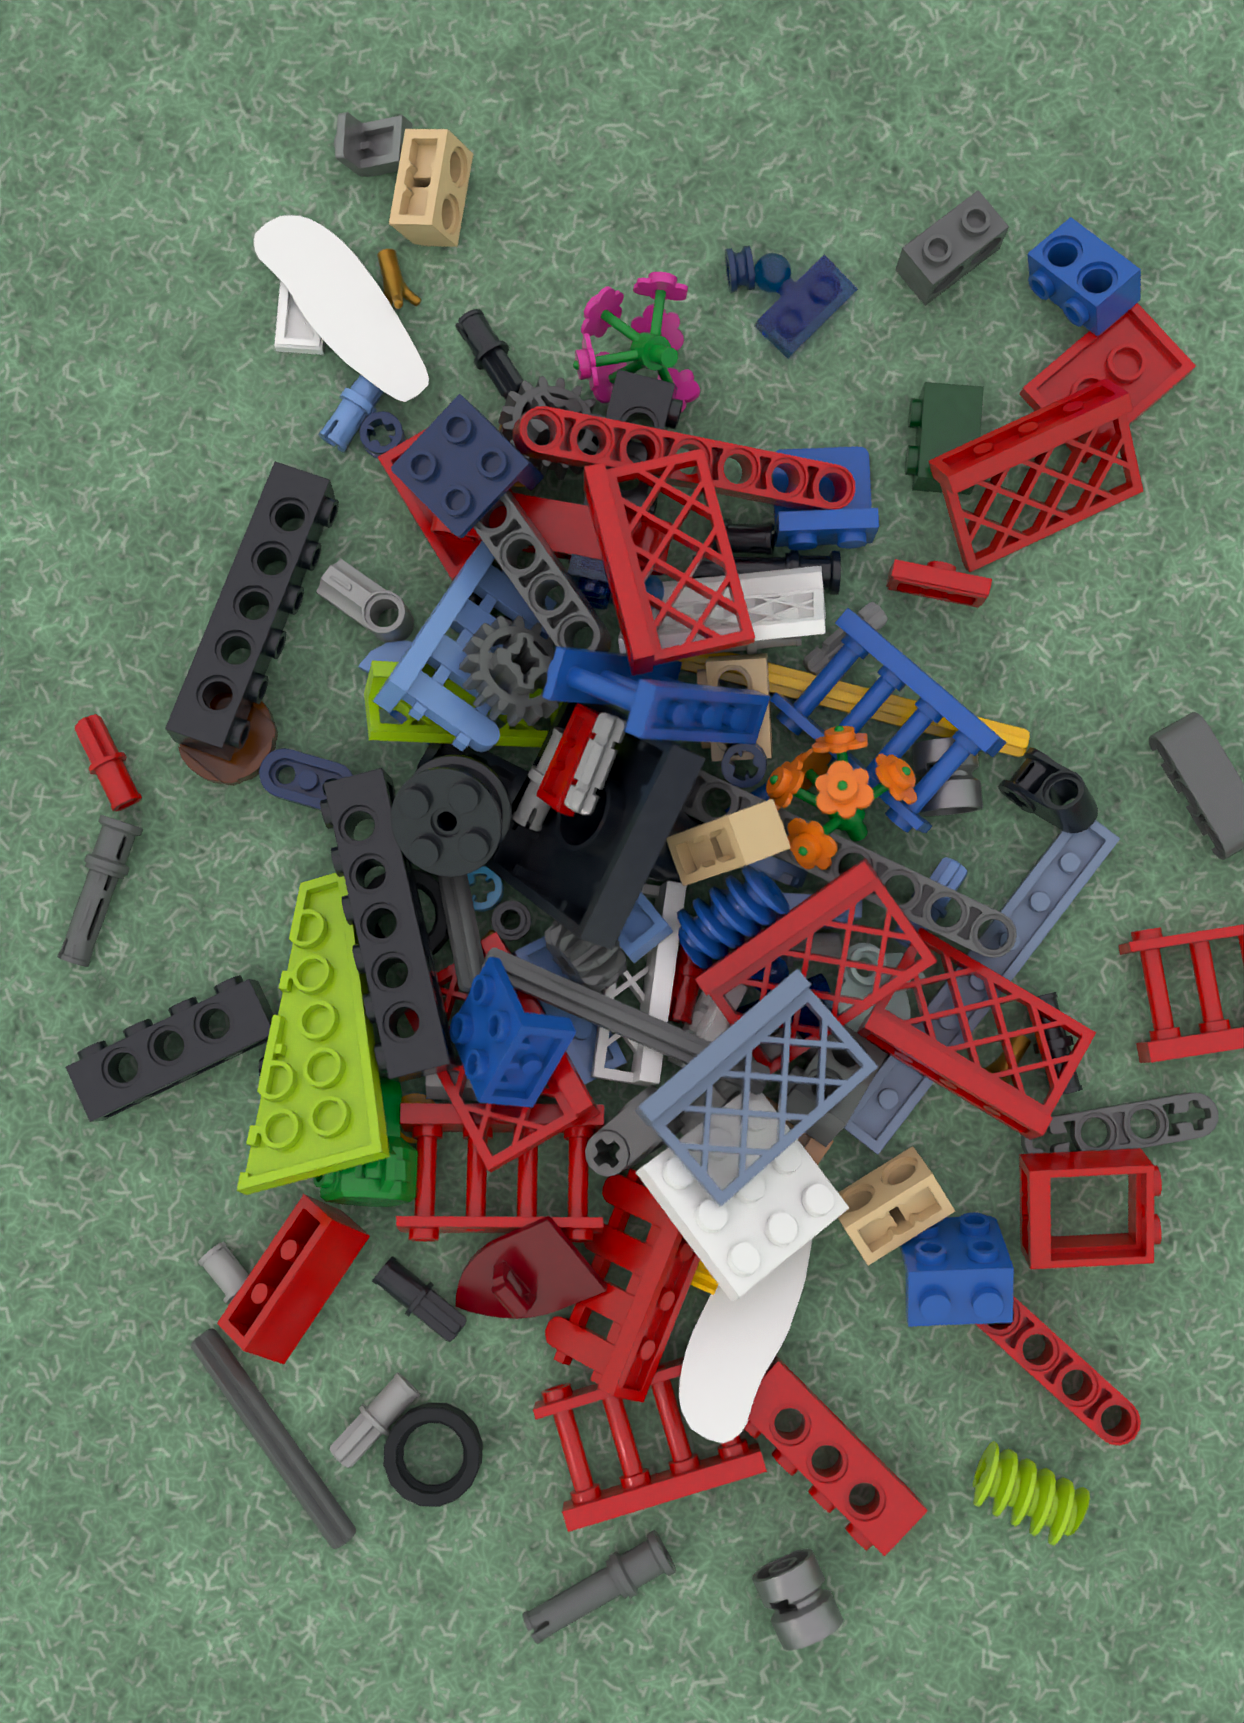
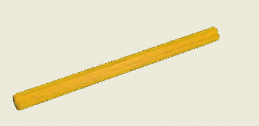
M732 652L703 654L678 661L682 662L680 670L697 674V670L706 669L708 657L740 654ZM768 662L769 691L772 694L778 693L797 700L817 677V675ZM728 670L719 678L722 681L747 687L746 677L737 670ZM839 680L818 706L849 713L870 688ZM891 694L870 719L902 727L918 708L914 705L917 701ZM943 717L938 724L933 721L923 733L941 738H949L958 729ZM978 717L1007 742L1000 749L999 753L1018 758L1023 757L1030 738V732L1027 729Z

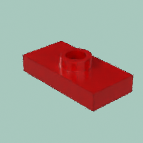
M895 559L889 570L886 587L892 591L979 608L989 596L992 579L956 572V567L946 562L930 561L926 566Z
M579 703L573 710L536 793L539 799L557 812L573 817L575 812L565 805L564 800L570 785L576 786L578 782L574 775L588 740H594L596 737V733L592 732L598 715H600L594 709Z

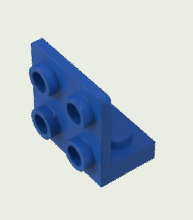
M488 957L480 974L473 979L470 992L460 1011L453 1016L450 1024V1038L456 1046L465 1069V1075L471 1083L478 1103L522 1107L534 1106L577 1033L569 1017L524 1012L502 961L497 957Z

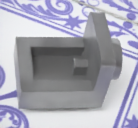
M349 112L338 114L337 134L334 139L336 159L359 176L371 177L397 172L405 129H412L413 123L403 115L362 123Z

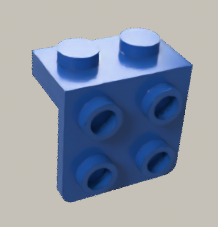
M864 447L780 449L776 451L777 453L843 466L853 475L856 491L852 501L841 509L803 511L774 505L775 547L788 546L791 550H809L816 548L818 545H837L840 548L850 549L863 547L867 543H873L879 529L878 508H872L869 453ZM776 467L772 473V483L782 493L787 490L789 480L786 472ZM823 476L819 483V492L824 500L828 502L834 497L835 487L829 478Z
M976 1212L966 1213L960 1217H947L900 1246L906 1270V1319L908 1327L1013 1323L1014 1267L996 1218Z

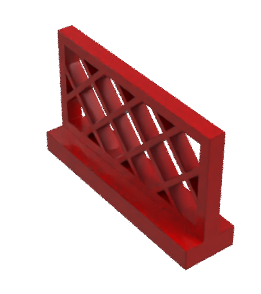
M1105 378L929 460L933 478L941 485L961 559L968 572L975 571L1144 491L1127 413L1133 411L1128 391ZM1113 421L1115 433L1106 450L1103 451L1091 446L1090 443L1098 428ZM1064 443L1074 446L1062 471L1046 466L1055 447ZM1086 451L1101 457L1089 482L1073 477ZM1113 463L1123 466L1126 483L1109 491L1100 488ZM1019 464L1030 467L1018 492L1001 486L1010 468ZM1042 472L1057 478L1045 503L1029 497ZM1069 483L1083 488L1084 491L1076 506L1066 511L1056 508ZM976 484L985 487L986 489L974 512L961 507L958 497L959 492ZM997 493L1013 498L1001 523L985 517ZM1025 504L1040 509L1032 527L1023 531L1013 528ZM965 518L969 519V522H968L967 525H966V522H965ZM982 524L997 530L989 547L974 553L972 541L980 525Z
M704 448L606 469L605 463L585 466L584 491L632 676L652 672L655 665L754 643L755 634ZM696 467L700 483L691 497L667 484L675 470ZM663 473L660 478L653 476ZM638 479L653 489L640 508L621 496L618 483ZM660 492L684 505L672 526L648 512ZM702 493L706 505L697 501ZM691 510L711 522L712 531L704 544L679 530ZM626 512L634 516L630 525L628 523ZM641 521L666 535L653 555L636 546L633 542L632 535ZM672 539L697 553L685 573L660 559ZM714 541H716L718 552L710 548ZM704 557L721 566L724 570L725 578L717 591L692 578ZM638 559L647 564L642 572ZM654 568L679 582L666 603L646 591L644 583ZM685 586L710 600L698 621L673 608L674 603ZM727 588H729L732 601L723 596ZM716 605H719L736 615L740 631L720 635L704 626ZM651 607L660 611L655 620L653 618ZM666 616L692 630L683 644L661 649L657 630ZM698 634L706 638L694 641Z
M865 857L793 907L788 914L782 915L772 925L766 926L756 936L749 938L737 949H733L721 960L716 961L709 968L700 972L695 981L706 996L710 995L732 1026L746 1013L736 1012L725 994L740 984L762 988L761 1001L767 995L768 989L773 990L780 984L769 982L772 962L781 955L804 959L801 973L805 978H807L809 960L840 965L835 993L813 989L811 991L820 999L833 1001L832 1014L844 1026L936 963L937 959ZM874 891L887 908L884 929L853 924L856 903ZM849 909L847 922L833 920ZM891 916L903 932L889 930ZM823 926L846 929L841 958L811 953L814 932ZM852 931L882 936L877 964L847 959ZM888 937L910 941L922 958L906 969L883 966ZM807 938L805 951L791 949ZM845 966L876 972L873 991L863 998L841 995ZM765 967L763 980L750 978ZM881 973L896 975L879 986ZM839 1002L853 1004L837 1015ZM800 1008L794 1013L793 1022H791L790 1038L796 1039L797 1031L811 1033L803 1039L819 1041L820 1027L799 1023ZM760 1044L752 1050V1056L756 1062L767 1066L770 1069V1074L781 1069V1054L770 1060ZM790 1046L789 1062L806 1052L810 1047Z
M920 927L917 932L931 950L940 954L945 974L919 979V975L911 979V982L905 983L874 1004L856 1033L882 1051L1029 1140L1043 1136L1053 1119L1051 1114L1096 1032ZM911 942L896 968L906 969L915 963L914 958L918 952ZM951 962L963 969L954 971ZM973 974L983 980L989 1000L964 1006L956 978ZM947 980L955 1008L929 1014L922 986ZM913 989L921 1016L902 1020L885 1009L894 993ZM996 989L1008 996L998 998ZM1018 1001L1026 1006L1033 1027L1008 1032L1000 1004ZM991 1007L999 1035L973 1041L966 1012ZM957 1015L964 1043L947 1047L936 1040L931 1021ZM1039 1015L1051 1022L1042 1024ZM923 1023L925 1033L912 1025ZM1061 1027L1078 1037L1069 1055L1052 1059L1044 1031ZM1035 1033L1043 1062L1018 1067L1010 1039ZM1001 1041L1009 1070L992 1074L980 1066L975 1047ZM967 1050L969 1060L958 1054L957 1051ZM1064 1063L1057 1076L1054 1065ZM1045 1068L1050 1090L1042 1104L1025 1094L1020 1073ZM1011 1076L1013 1086L1000 1078Z
M497 932L481 940L484 960L491 948H498L512 955L508 946ZM454 963L437 972L442 996H446L444 1006L448 1022L455 999L465 1001L468 996L466 993L458 992L459 986ZM451 981L449 989L442 988L443 985ZM514 989L524 1012L546 1015L536 998ZM414 1011L407 1012L405 1016L416 1033L419 1027V1017ZM566 1051L547 1082L550 1089L544 1088L541 1092V1095L555 1098L564 1114L547 1125L528 1121L532 1107H522L518 1119L495 1113L496 1104L487 1103L485 1110L466 1105L462 1097L467 1081L463 1064L462 1066L458 1065L459 1068L449 1070L459 1073L456 1084L448 1070L436 1073L487 1170L491 1173L577 1122L581 1121L584 1124L601 1114ZM472 1114L482 1116L480 1128ZM491 1119L516 1125L517 1128L512 1145L493 1155L485 1140ZM525 1128L535 1130V1132L523 1138Z

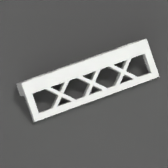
M666 881L661 886L644 884L641 891L645 897L656 898L654 908L668 923L673 932L647 953V962L644 969L633 977L628 971H625L621 975L625 983L616 988V983H614L608 989L604 988L602 993L614 999L616 995L629 987L641 1003L640 1011L667 1023L679 944L678 928L681 927L676 912L684 908L687 886L673 881ZM642 976H644L643 991L636 983ZM598 1026L591 1077L647 1087L659 1084L663 1054L625 1037L623 1039L634 1052L631 1072L604 1068L607 1046L621 1036L615 1033L609 1038V1030Z

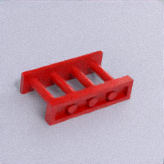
M1244 924L1165 937L1162 935L1161 927L1131 932L1132 942L1118 945L1120 955L1140 952L1154 1030L1149 1031L1151 1041L1136 1043L1140 1063L1159 1062L1244 1048V1026L1231 1028L1229 1019H1224L1209 943L1211 940L1238 936L1244 966ZM1189 944L1203 1023H1198L1200 1033L1181 1036L1180 1027H1174L1160 948Z
M401 1103L400 1124L405 1132H412V1138L417 1139L418 1151L414 1216H396V1227L401 1233H408V1240L417 1242L439 1241V1233H509L544 1218L537 1217L538 1146L518 1157L517 1217H486L487 1168L453 1104ZM466 1104L484 1110L486 1104ZM496 1104L494 1112L519 1119L522 1106ZM534 1104L528 1121L547 1125L564 1114L559 1104ZM596 1104L601 1114L584 1124L579 1121L560 1132L564 1133V1140L569 1141L568 1217L551 1218L572 1243L593 1242V1234H603V1217H588L589 1164L586 1160L585 1149L587 1142L594 1133H597L604 1127V1104ZM472 1114L480 1128L482 1116ZM491 1119L485 1139L487 1144L488 1140L493 1139V1133H513L514 1138L517 1126ZM525 1128L523 1138L535 1132V1130ZM443 1132H463V1139L468 1140L465 1216H435L437 1140L443 1138Z
M684 1357L659 1364L651 1382V1388L672 1456V1460L668 1462L670 1469L650 1475L649 1469L642 1467L623 1399L612 1397L598 1389L599 1384L597 1383L573 1391L570 1383L550 1387L541 1392L543 1400L536 1401L533 1407L536 1420L553 1415L574 1490L570 1492L571 1499L564 1501L562 1509L568 1532L767 1472L759 1443L748 1445L747 1439H741L739 1434L733 1440L721 1443L717 1447L718 1455L699 1460L698 1454L691 1452L670 1380L681 1375ZM599 1400L603 1402L623 1475L619 1477L620 1485L601 1490L599 1483L593 1482L573 1413V1408Z

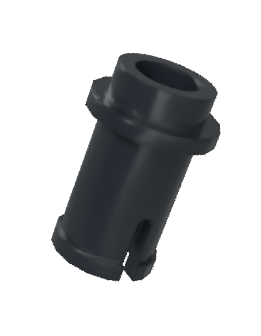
M724 519L732 553L773 555L775 547L774 523L732 524L731 519ZM714 541L712 544L713 550L718 552L716 541Z
M513 900L499 904L493 911L491 918L494 931L501 938L510 941L518 940L525 936L530 930L532 922L531 914L527 907ZM509 913L517 914L521 917L519 926L512 930L505 928V920Z

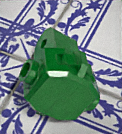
M379 1076L390 1157L313 1177L315 1186L320 1188V1197L325 1202L366 1207H393L409 1203L416 1198L418 1151L400 1137L402 1091L399 1082L390 1080L389 1077Z

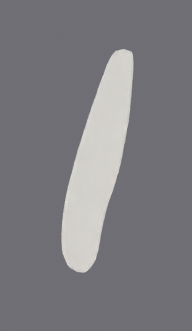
M297 215L279 216L265 223L255 233L254 248L259 259L285 285L314 331L345 363L383 392L403 402L418 396L428 386L429 377L426 367L399 317L371 274L342 240L321 224Z
M812 1239L733 1302H731L719 1284L715 1294L710 1295L689 1340L679 1382L680 1408L685 1420L693 1431L704 1438L723 1444L738 1436L747 1424L761 1380L790 1329L806 1280Z

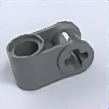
M654 1085L646 1088L622 1107L617 1116L595 1133L587 1142L585 1149L586 1160L590 1168L597 1174L614 1176L624 1170H628L665 1144L650 1126L648 1127L635 1112L639 1105L657 1091ZM677 1115L666 1126L675 1136L684 1128L685 1124ZM613 1142H616L620 1147L615 1154L616 1159L612 1158L609 1153L614 1147Z

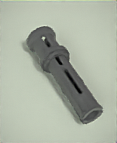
M100 815L98 820L102 827L93 853L86 854L84 860L86 862L85 867L89 868L65 940L57 956L62 960L84 967H89V961L118 879H124V876L128 875L130 868L126 865L135 837L141 836L143 828L104 815Z
M655 1530L649 1532L646 1541L622 1555L617 1551L609 1555V1559L606 1560L607 1566L532 1610L522 1613L528 1631L534 1630L531 1637L535 1643L543 1642L545 1638L620 1595L624 1598H632L638 1595L639 1587L663 1573L668 1576L676 1573L673 1560Z

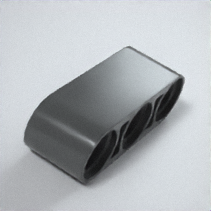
M1191 712L1149 737V745L1152 751L1157 749L1163 758L1164 763L1161 766L1177 793L1183 792L1190 805L1186 806L1202 835L1208 834L1215 845V848L1211 850L1219 859L1225 860L1244 849V783L1210 726L1201 715Z

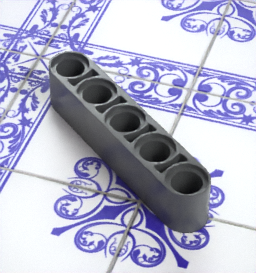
M509 489L473 528L556 646L575 648V634L584 627H591L594 639L586 650L609 652L611 648V635L607 627ZM506 506L507 517L504 523L497 528H490L489 518L491 513L498 507ZM528 546H534L536 550L534 562L525 569H519L517 565L519 553ZM557 586H562L565 596L563 603L554 610H547L545 605L547 593Z

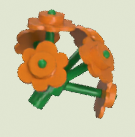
M838 725L825 730V737L815 739L812 748L798 755L792 762L786 761L780 767H777L770 775L766 784V792L770 797L769 800H774L777 811L781 807L787 808L793 796L818 808L822 813L827 814L830 819L823 827L816 821L807 823L801 818H794L788 823L787 828L790 835L787 838L791 846L789 850L792 851L797 863L805 869H813L817 866L825 870L831 865V857L836 854L837 845L829 835L835 829L846 831L849 838L854 842L864 839L868 834V829L863 822L866 814L864 808L870 806L873 800L889 790L897 801L903 799L904 802L910 805L917 801V795L913 789L916 778L912 769L904 760L897 758L893 754L886 756L881 753L876 756L878 766L875 772L880 783L873 788L867 785L869 774L865 769L858 768L853 770L848 761L847 751L868 746V736L866 733L855 734L854 727ZM828 752L837 753L838 761L828 768L827 764L831 760V755ZM812 784L820 792L818 796L807 791Z

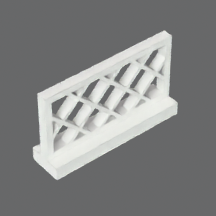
M822 566L738 574L755 634V641L826 634ZM725 576L695 578V580L717 591ZM679 582L646 583L645 588L649 594L666 603ZM685 586L674 603L673 608L698 621L710 600ZM727 588L723 596L732 601L729 588ZM716 605L704 626L720 635L740 631L736 615L719 605ZM651 607L653 618L655 620L660 611ZM666 616L657 630L661 649L683 644L692 630ZM620 631L618 638L620 653L624 654L626 650ZM698 634L694 641L706 638Z

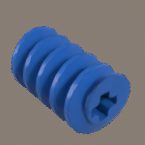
M750 865L743 866L741 869L746 882L742 884L732 875L726 877L725 881L730 893L725 895L715 886L709 889L713 902L711 906L701 898H696L693 901V907L697 914L696 917H693L683 908L676 912L681 925L678 928L680 943L687 955L697 966L703 969L709 968L712 965V959L721 960L728 954L729 947L737 949L744 943L745 936L752 938L760 932L761 924L770 926L777 921V913L786 915L790 912L785 896L775 882L764 872H757Z

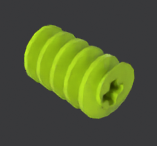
M995 1441L990 1442L983 1452L974 1475L973 1488L975 1491L973 1504L980 1507L989 1496L992 1497V1515L998 1517L1007 1506L1011 1507L1010 1523L1015 1527L1021 1523L1026 1515L1031 1517L1029 1533L1036 1536L1045 1525L1048 1526L1047 1541L1052 1546L1056 1545L1063 1535L1070 1536L1078 1530L1089 1507L1090 1491L1087 1488L1079 1487L1074 1489L1073 1482L1065 1477L1056 1480L1054 1472L1048 1468H1042L1037 1471L1036 1463L1028 1458L1018 1462L1017 1453L1011 1449H1005L999 1453V1446Z

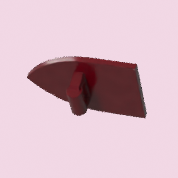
M546 1216L504 1234L480 1248L471 1257L462 1272L457 1287L455 1307L491 1317L532 1318L556 1312L603 1293L607 1290V1285L550 1216Z

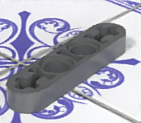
M1181 1093L1051 1116L1053 1119L1046 1131L1049 1134L1068 1133L1063 1123L1071 1121L1070 1137L1076 1147V1151L1137 1149L1202 1138L1209 1135L1216 1128L1219 1119L1216 1104L1208 1096L1201 1093ZM1193 1101L1195 1108L1204 1109L1205 1118L1198 1120L1197 1129H1194L1190 1122L1171 1123L1175 1133L1168 1135L1169 1119L1162 1107L1164 1104H1169L1168 1114L1188 1111V1102ZM1141 1109L1150 1111L1156 1119V1129L1147 1138L1137 1137L1130 1127L1132 1115ZM1090 1118L1100 1119L1107 1128L1105 1141L1096 1147L1087 1145L1081 1137L1082 1125ZM1021 1135V1146L1025 1154L1044 1153L1042 1148L1033 1147L1032 1140ZM1061 1142L1050 1146V1153L1069 1152L1070 1143Z

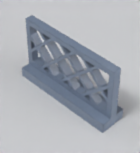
M798 969L635 1110L644 1123L656 1132L719 1207L724 1205L878 1068L876 1063L809 988L811 983ZM805 1004L820 1020L819 1041L790 1038L791 1016ZM783 1024L782 1038L768 1037ZM827 1030L838 1042L827 1041ZM759 1044L782 1045L780 1075L751 1073L752 1050ZM790 1046L818 1048L817 1078L788 1076ZM826 1050H846L860 1068L847 1080L826 1079ZM744 1058L743 1072L729 1071ZM720 1078L743 1079L741 1109L711 1107L713 1084ZM750 1080L780 1082L778 1112L749 1110ZM788 1083L817 1085L816 1107L808 1115L786 1113ZM825 1086L838 1087L824 1099ZM705 1092L704 1107L690 1106L693 1101ZM681 1112L704 1114L702 1144L681 1143L666 1125ZM711 1114L741 1117L739 1147L709 1145ZM748 1117L778 1119L777 1142L768 1150L747 1148ZM786 1120L800 1121L785 1134ZM687 1150L701 1151L700 1165ZM709 1152L739 1154L737 1177L723 1190L707 1174ZM746 1155L760 1156L745 1170Z

